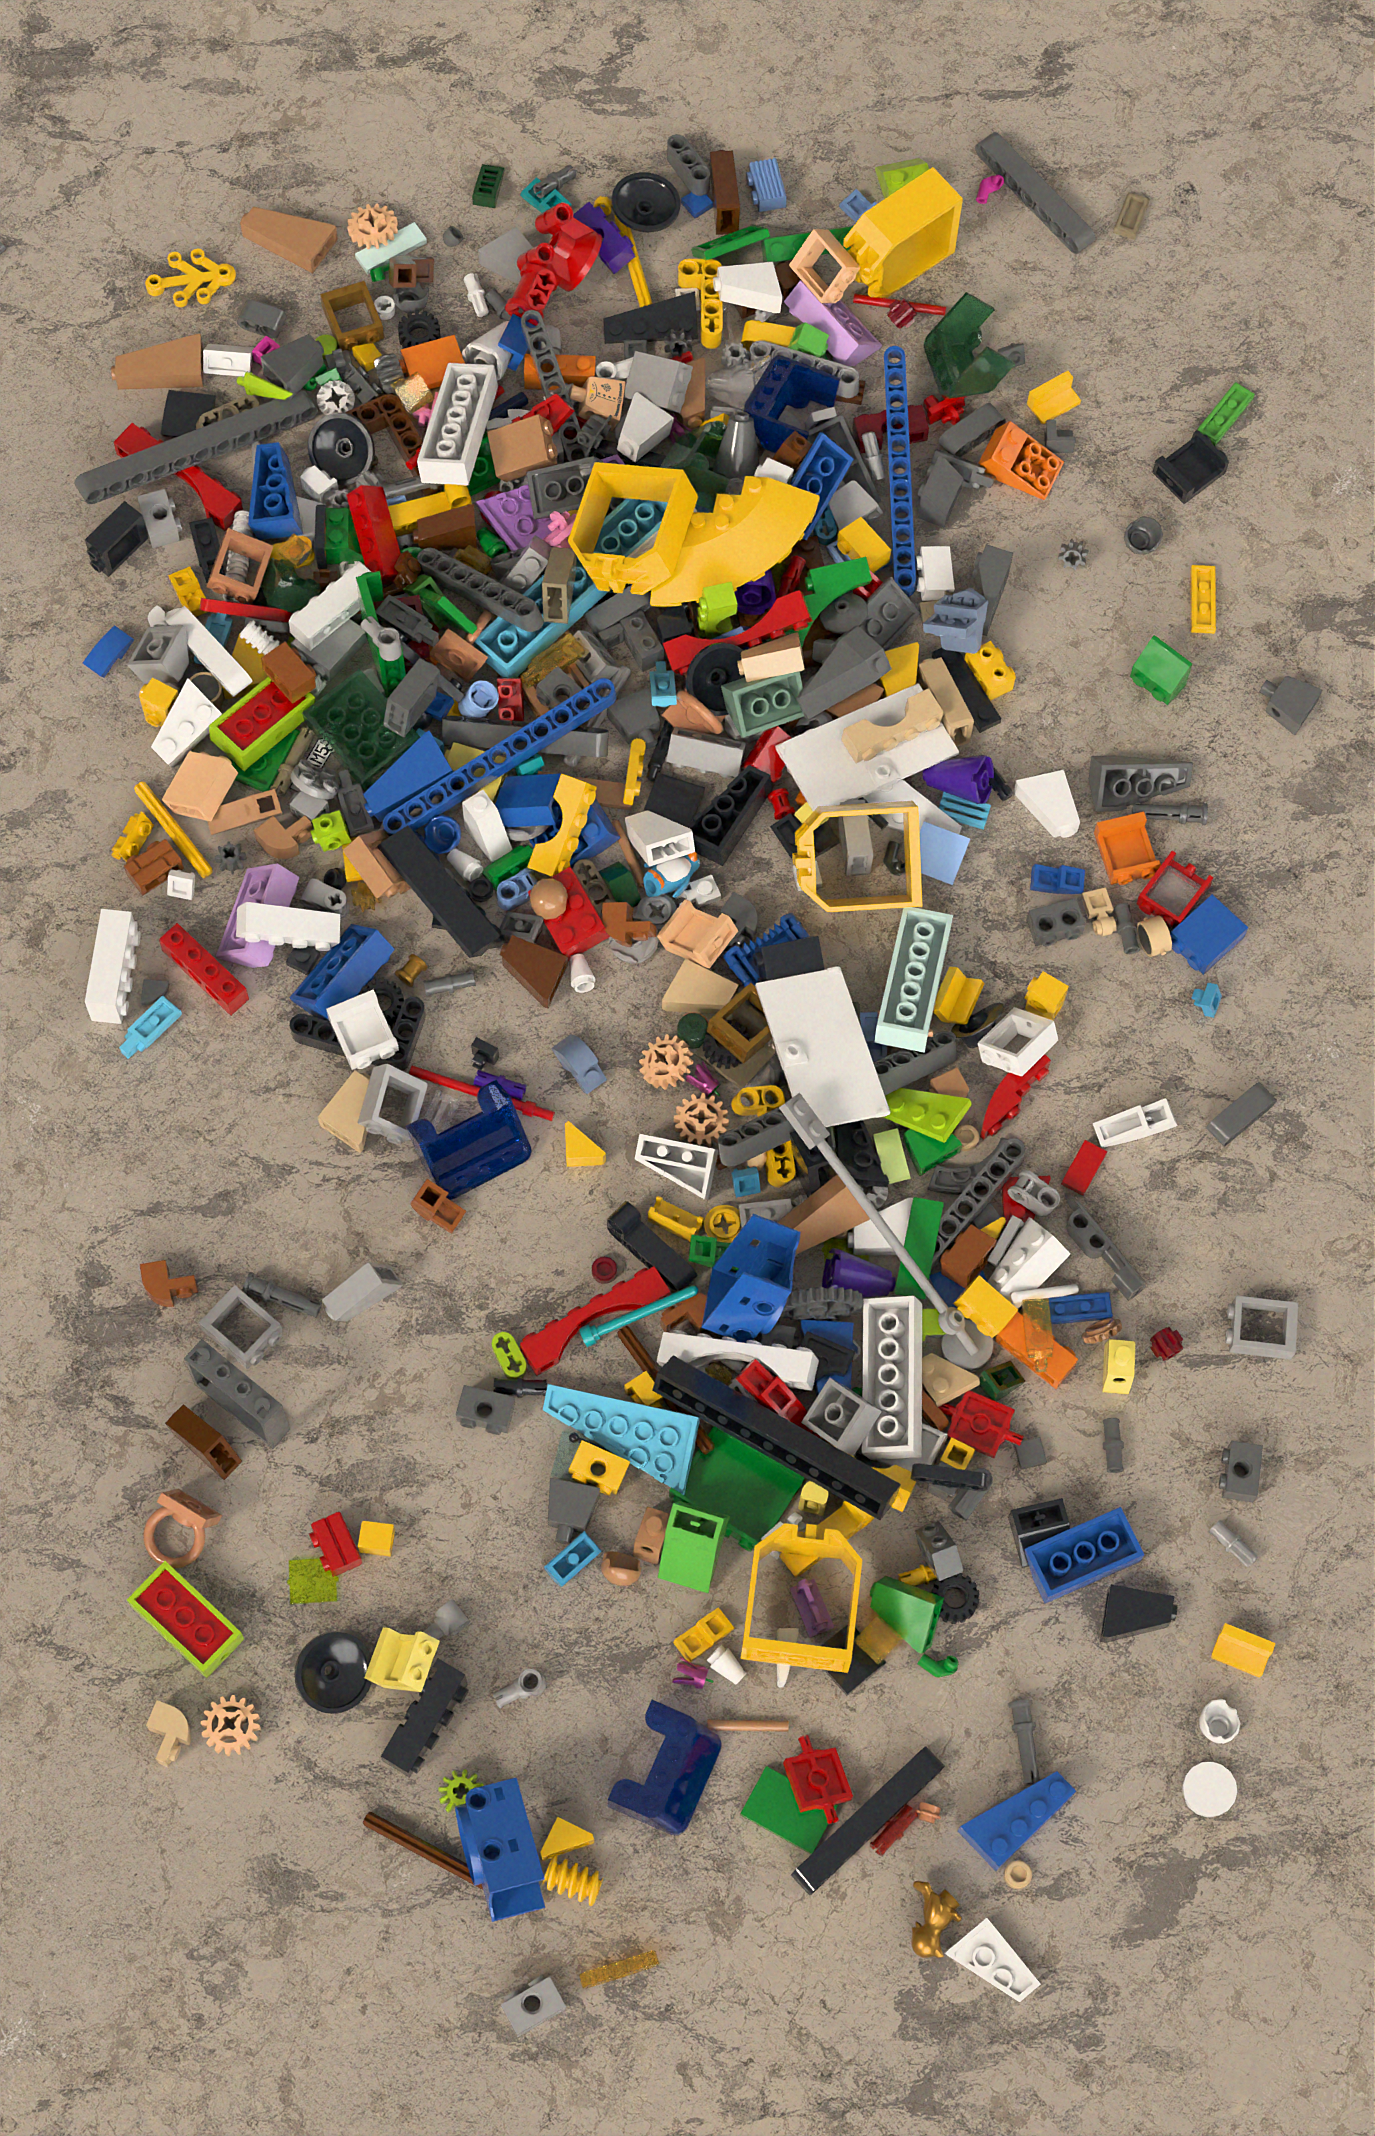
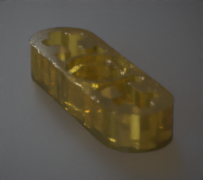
M654 1950L579 1974L582 1988L587 1989L660 1965Z

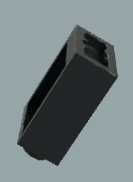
M126 501L114 510L85 539L86 552L91 560L90 565L98 573L103 572L108 577L148 539L143 515Z

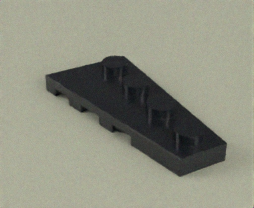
M695 291L603 318L605 344L624 343V340L664 341V336H670L671 329L674 331L684 329L685 336L691 335L692 340L698 339Z

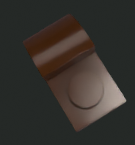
M400 255L389 259V284L393 288L416 287V282H433L434 259L432 257Z

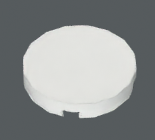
M1202 1762L1192 1767L1184 1777L1182 1793L1187 1806L1196 1814L1207 1818L1215 1817L1227 1812L1234 1804L1237 1795V1785L1232 1773L1223 1765L1215 1762Z

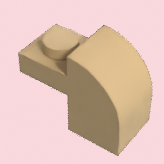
M156 1700L146 1726L149 1731L165 1736L155 1759L159 1764L169 1767L171 1761L175 1762L180 1753L181 1746L178 1745L179 1742L190 1745L191 1728L180 1710Z

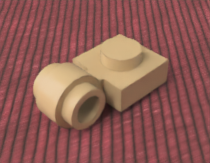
M1106 887L1082 893L1081 899L1088 919L1097 917L1092 923L1095 935H1100L1101 937L1111 935L1113 931H1116V922L1113 916H1108V914L1113 912V906Z

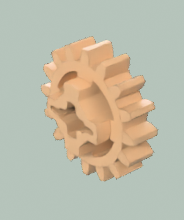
M376 203L371 208L367 204L364 210L358 207V214L351 213L352 219H348V233L351 236L352 242L358 243V247L366 244L367 249H370L371 245H375L376 249H379V244L382 243L387 246V240H394V234L398 233L397 217L394 216L393 210L388 211L387 206L379 208V204Z
M666 1034L664 1040L658 1036L656 1037V1044L653 1045L649 1042L648 1046L650 1049L642 1051L645 1059L639 1060V1063L643 1066L640 1072L644 1075L643 1078L655 1088L661 1086L666 1090L668 1084L676 1087L678 1079L682 1082L685 1080L682 1076L684 1073L690 1074L691 1071L687 1066L694 1063L689 1058L693 1055V1052L688 1048L689 1045L676 1035L672 1038Z
M705 1093L701 1094L700 1099H697L692 1094L690 1102L684 1098L682 1100L683 1107L677 1106L676 1113L678 1115H674V1122L678 1123L675 1125V1132H681L679 1139L682 1141L687 1138L688 1144L695 1142L698 1146L706 1143L708 1148L711 1147L712 1140L718 1143L719 1134L725 1133L727 1130L724 1127L729 1126V1120L726 1119L728 1111L721 1110L723 1102L720 1101L715 1104V1096L712 1095L708 1100L705 1099ZM699 1118L704 1119L703 1124L698 1123Z
M232 1695L228 1702L222 1696L220 1697L221 1704L217 1705L211 1702L213 1710L211 1712L204 1711L208 1720L201 1721V1725L207 1729L201 1733L203 1737H210L206 1742L209 1747L216 1744V1753L219 1754L222 1749H225L227 1756H230L232 1750H235L240 1755L241 1747L244 1746L248 1750L251 1748L249 1744L250 1739L257 1741L258 1738L254 1731L261 1730V1727L254 1722L259 1720L260 1717L258 1714H251L255 1709L253 1704L245 1707L247 1702L245 1698H242L238 1703L235 1695ZM230 1708L238 1709L236 1712L225 1711ZM217 1717L219 1719L218 1727L213 1732V1723ZM248 1719V1730L246 1734H244L243 1724H245L247 1722L246 1720ZM228 1721L235 1724L236 1728L234 1730L227 1728L226 1723ZM226 1739L236 1740V1742L233 1743H225L222 1741H225Z

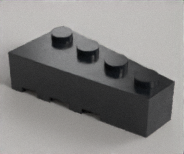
M751 765L747 766L727 785V789L722 794L716 795L705 810L699 811L693 817V821L686 827L692 830L695 852L721 866L725 864L764 804L767 795L773 790L770 774Z
M437 1658L433 1665L437 1671L432 1678H426L423 1689L419 1692L421 1697L419 1702L415 1700L411 1703L404 1717L407 1721L404 1725L401 1723L398 1725L381 1754L383 1762L409 1778L413 1772L417 1774L425 1762V1759L422 1757L427 1749L432 1750L440 1738L437 1733L442 1725L448 1726L454 1716L452 1709L457 1702L459 1704L463 1702L469 1691L466 1688L468 1685L466 1675Z

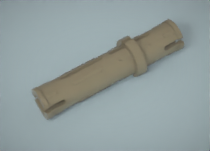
M302 727L300 729V733L284 764H281L278 769L279 774L270 789H275L277 792L279 786H281L278 793L279 796H285L292 781L290 775L294 767L303 759L315 737V733L311 729L306 738L308 728Z

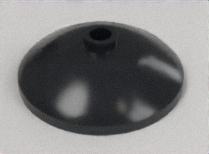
M639 172L624 177L616 184L612 193L611 204L614 214L625 226L639 232L649 233L661 231L672 225L679 215L681 201L678 191L667 179L654 173Z
M333 413L324 416L314 425L308 439V455L312 466L315 465L320 471L324 470L331 479L335 478L338 485L355 483L361 475L372 467L375 455L373 438L365 424L353 415ZM347 443L350 445V451L346 449Z
M725 642L711 644L699 651L691 661L686 674L687 692L699 700L715 716L729 714L725 706L721 685L745 678V675H740L737 661L741 660V652L744 650L736 645ZM716 672V677L712 680L711 675Z
M327 1632L313 1638L302 1649L295 1665V1684L301 1698L313 1709L328 1714L342 1713L355 1707L364 1699L372 1684L371 1681L364 1678L371 1661L368 1649L358 1638L344 1632ZM330 1665L331 1672L326 1675L325 1668Z

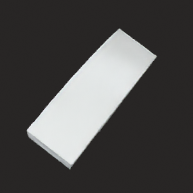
M1166 1098L1141 1107V1105L1093 1123L1102 1148L1144 1138L1178 1126Z

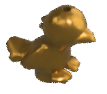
M914 1881L913 1887L922 1893L925 1900L923 1910L925 1924L921 1926L916 1921V1927H912L911 1945L913 1951L922 1958L933 1956L942 1958L944 1955L940 1945L941 1933L950 1924L952 1919L956 1922L962 1920V1917L955 1911L960 1905L947 1890L944 1889L938 1895L933 1891L929 1882Z

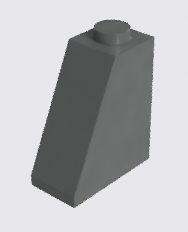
M307 334L261 356L263 375L271 383L293 393V395L287 398V400H290L322 367L323 346L318 340L315 341L310 334Z

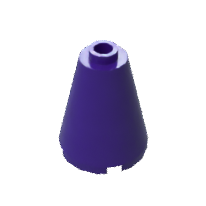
M771 568L765 571V575L755 582L749 581L737 587V591L734 592L737 600V611L756 615L764 613L765 609L769 607L770 609L776 601V590Z
M985 755L948 759L923 770V780L926 781L927 786L976 804H985L992 791V786H988L989 778H994L993 762L990 757Z
M832 1248L829 1251L833 1256L825 1261L822 1287L827 1289L830 1287H834V1289L843 1287L844 1290L852 1289V1291L862 1293L863 1298L888 1296L889 1292L894 1291L896 1278L892 1276L890 1270L836 1248Z

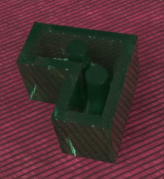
M272 558L261 582V588L267 603L290 613H295L298 610L301 611L314 596H319L322 593L320 585L316 581L298 577L293 564L285 559L279 561Z

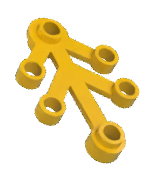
M197 248L192 250L191 260L196 265H202L209 272L197 270L183 261L180 253L171 252L167 257L169 266L177 268L187 275L161 278L153 274L146 279L145 285L148 294L152 296L161 295L166 287L187 285L183 291H177L173 295L174 304L181 308L187 305L188 299L204 282L211 281L207 288H200L196 292L197 300L200 304L209 303L211 296L220 286H230L234 282L236 271L229 264H216L205 257L202 249ZM203 294L207 295V297L201 298L200 296ZM184 298V300L178 301L177 299Z

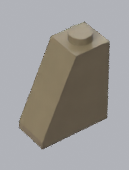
M552 547L542 581L544 622L568 624L577 570L576 554L573 549Z

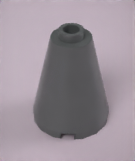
M735 412V415L729 418L713 465V473L718 477L719 473L724 474L725 480L744 482L745 476H754L757 467L760 465L754 419L747 412Z

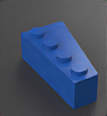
M279 442L256 446L248 525L258 540L304 535L290 461Z
M1056 1771L961 1825L958 1832L997 1871L1073 1797L1076 1790Z

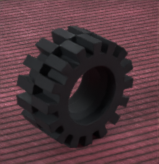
M415 310V315H412L410 311L407 313L408 318L403 316L401 318L402 322L399 321L398 336L402 349L441 338L440 324L437 318L434 319L432 313L427 316V311L423 310L422 314H419V310ZM417 328H423L428 331V335L423 338L412 337L410 333Z
M375 979V984H372L370 981L367 983L368 987L363 986L361 991L363 994L374 990L376 996L384 995L391 1000V1006L387 1010L382 1011L390 1027L392 1026V1021L396 1023L404 997L400 987H396L395 982L392 981L390 984L388 979H384V982H380V979Z
M727 1020V1023L731 1025L732 1020ZM738 1022L735 1025H731L749 1041L750 1036L749 1033L745 1034L746 1028L744 1026L739 1029L740 1023ZM706 1031L702 1048L705 1051V1058L710 1057L709 1063L713 1065L714 1062H717L716 1067L721 1068V1065L724 1064L725 1069H730L731 1064L733 1068L737 1067L738 1063L742 1064L730 1051L719 1048L717 1040Z
M963 1573L941 1581L937 1580L931 1593L944 1597L939 1617H942L946 1623L947 1621H952L951 1624H956L959 1621L963 1623L966 1619H970L978 1607L980 1593L976 1589L977 1585L975 1581L973 1583L970 1581L971 1578L968 1575L967 1577L962 1576ZM953 1588L961 1590L965 1596V1603L958 1608L950 1607L945 1601V1593Z

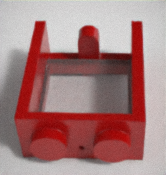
M1173 850L1139 894L1136 903L1145 914L1160 915L1169 929H1175L1189 916L1206 891L1211 887L1214 878L1209 875L1204 880L1195 874L1196 867L1188 863L1184 867L1174 860L1176 852Z

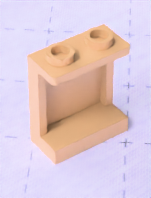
M685 899L662 927L657 937L666 951L710 968L736 935L738 929L728 915L721 913L718 918L695 909L692 903Z

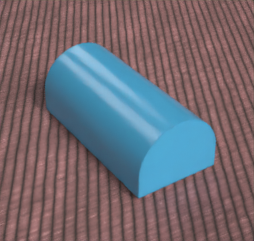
M584 1531L546 1564L544 1569L554 1582L562 1587L602 1551Z

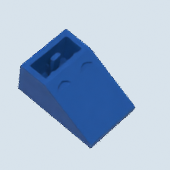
M596 798L589 807L586 825L581 829L578 837V847L570 859L571 868L579 860H588L602 853L621 838ZM562 812L559 814L556 825H549L541 835L529 839L533 847L536 844L548 842L557 835L563 821Z

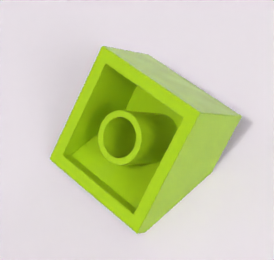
M920 158L875 167L884 199L929 170L928 164Z

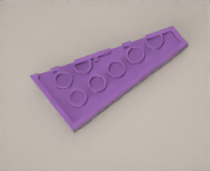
M617 454L601 459L603 463L625 465ZM528 484L475 502L476 506L511 551L526 547L535 535L540 539H544L552 532L548 528V525L552 522L551 518L534 519Z

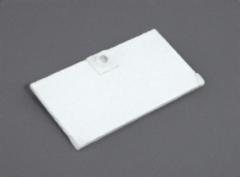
M915 684L775 746L812 811L818 806L840 805V802L848 799H859L959 754L957 747L942 722L934 730H925L911 741L904 740L890 751L883 750L869 761L862 760L855 763L841 739L844 728L863 719L883 727L893 726L901 722L905 717L907 698L923 691L919 684Z
M839 966L828 968L827 970L756 983L755 986L792 1097L800 1092L825 1127L874 1117H883L891 1113Z

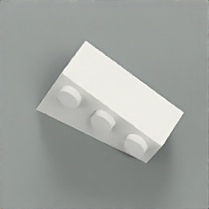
M187 679L151 747L173 768L209 734V725L220 717L222 713Z
M643 1134L639 1135L635 1160L676 1182L704 1200H709L718 1155L717 1149Z
M1029 1217L988 1280V1283L1018 1309L1025 1301L1014 1303L1011 1299V1294L1013 1292L1037 1289L1070 1253L1051 1233Z

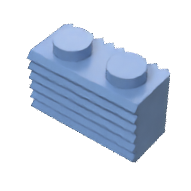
M765 159L749 163L746 181L748 186L752 185L751 200L753 205H757L758 212L785 208L787 196L777 159Z

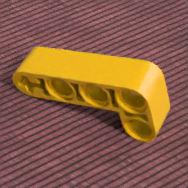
M684 259L678 266V285L681 288H697L701 290V343L709 349L717 348L722 341L723 308L718 291H714L713 278L717 277L718 267H722V265L714 259L707 261L703 259Z
M444 484V492L388 506L396 537L413 533V529H418L417 519L472 504L467 485Z
M774 1085L743 1088L731 1101L732 1110L736 1114L741 1116L757 1115V1117L785 1104L783 1091ZM765 1095L772 1096L774 1104H769L765 1099ZM740 1098H747L750 1106L743 1105ZM791 1140L779 1145L782 1149V1154L776 1153L773 1149L766 1151L765 1169L767 1180L772 1186L777 1188L784 1187L795 1176Z
M844 1501L841 1508L817 1525L816 1534H824L825 1529L839 1530L844 1538L848 1540L875 1518ZM782 1552L779 1555L795 1578L823 1559L821 1557L790 1554L788 1552Z

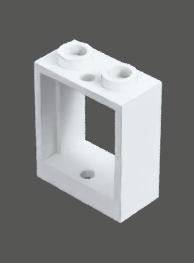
M1014 1007L978 1042V1047L983 1063L1023 1076L1058 1041L1054 1021ZM1017 1034L1031 1038L1017 1054L1003 1049Z

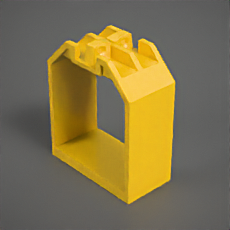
M934 167L864 212L844 238L843 246L845 248L851 246L847 252L861 267L854 280L857 283H865L868 286V295L870 297L888 298L955 252L963 198Z
M595 462L568 543L598 590L610 591L612 588L614 593H623L627 583L632 584L630 590L632 594L643 595L673 575L698 495L684 470ZM612 497L668 502L653 548L637 558L593 553Z
M913 801L818 806L795 831L797 853H792V860L795 867L798 868L796 869L797 882L801 889L825 911L838 912L922 906L918 806ZM903 813L906 895L825 900L816 892L813 830L825 817Z
M784 1523L755 1545L741 1659L848 1673L852 1659L862 1559L839 1530L825 1529L824 1534H816L817 1525L806 1524L805 1532L798 1531V1525ZM772 1551H780L790 1554L841 1559L853 1574L845 1649L749 1637L757 1568L760 1560Z

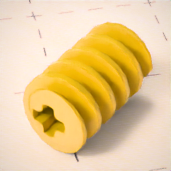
M554 1855L549 1863L542 1885L547 1881V1890L552 1891L558 1885V1894L560 1895L568 1889V1898H573L578 1892L579 1902H583L589 1896V1905L593 1906L604 1877L599 1880L598 1870H595L591 1876H588L587 1866L581 1872H578V1863L576 1862L569 1869L568 1859H564L559 1865L557 1864V1855Z

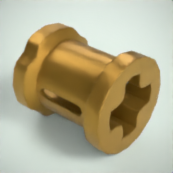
M410 954L407 963L401 969L395 971V975L409 987L414 985V980L422 971L428 969L426 963L415 954Z

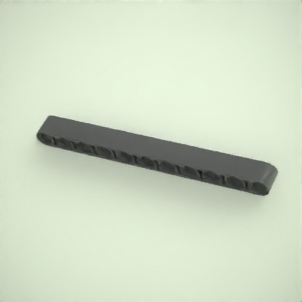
M300 390L290 400L276 399L84 472L75 479L74 484L87 504H95L306 423L317 415L318 409L308 394Z
M941 1031L933 1034V1037L927 1038L925 1052L902 1049L874 1062L873 1064L884 1095L957 1060L956 1036L950 1031ZM778 1107L720 1135L718 1146L721 1163L725 1166L739 1165L790 1141V1132L796 1130Z

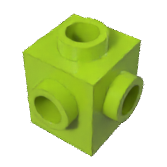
M340 810L322 814L318 818L312 819L314 830H311L313 841L315 845L320 844L324 852L335 850L344 844L352 842L346 821Z

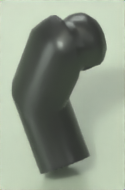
M889 841L883 863L891 874L901 876L905 872V862L902 863L897 858L900 844L895 841Z

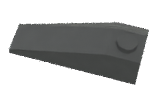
M854 626L837 639L834 644L835 648L829 656H825L819 671L815 676H811L796 697L805 719L816 716L874 683L892 669L883 648L859 626Z

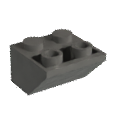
M938 456L936 463H931L929 466L926 483L922 482L916 508L919 509V519L944 528L961 492L963 477L944 457Z

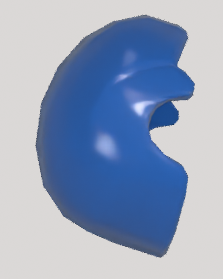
M446 815L434 817L424 827V843L437 854L452 851L461 840L460 825L453 817Z

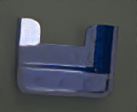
M497 1080L484 1085L478 1091L477 1101L481 1112L437 1134L433 1124L427 1119H418L405 1126L417 1155L432 1182L448 1192L446 1198L449 1200L455 1199L519 1166L531 1156L532 1149L511 1097Z
M652 1699L645 1714V1721L651 1730L665 1736L645 1784L641 1785L630 1779L619 1780L615 1783L609 1795L608 1807L670 1835L678 1836L687 1830L721 1752L722 1742L716 1733L691 1716Z

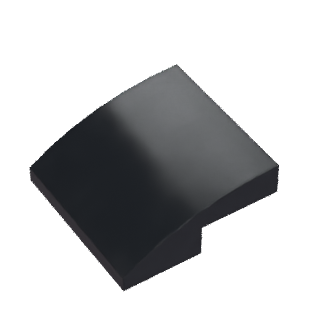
M168 390L161 435L179 437L197 430L196 423L200 416L215 409L216 395ZM205 421L203 426L205 427L207 425H210L211 423H206Z
M658 773L644 811L648 810L686 827L693 821V817L696 815L705 787Z
M789 813L771 825L770 828L792 859V853H797L795 831L802 823L795 814ZM827 822L813 830L815 858L840 843Z
M848 1625L821 1646L845 1649ZM855 1627L852 1659L848 1673L824 1671L844 1694L848 1696L887 1662Z

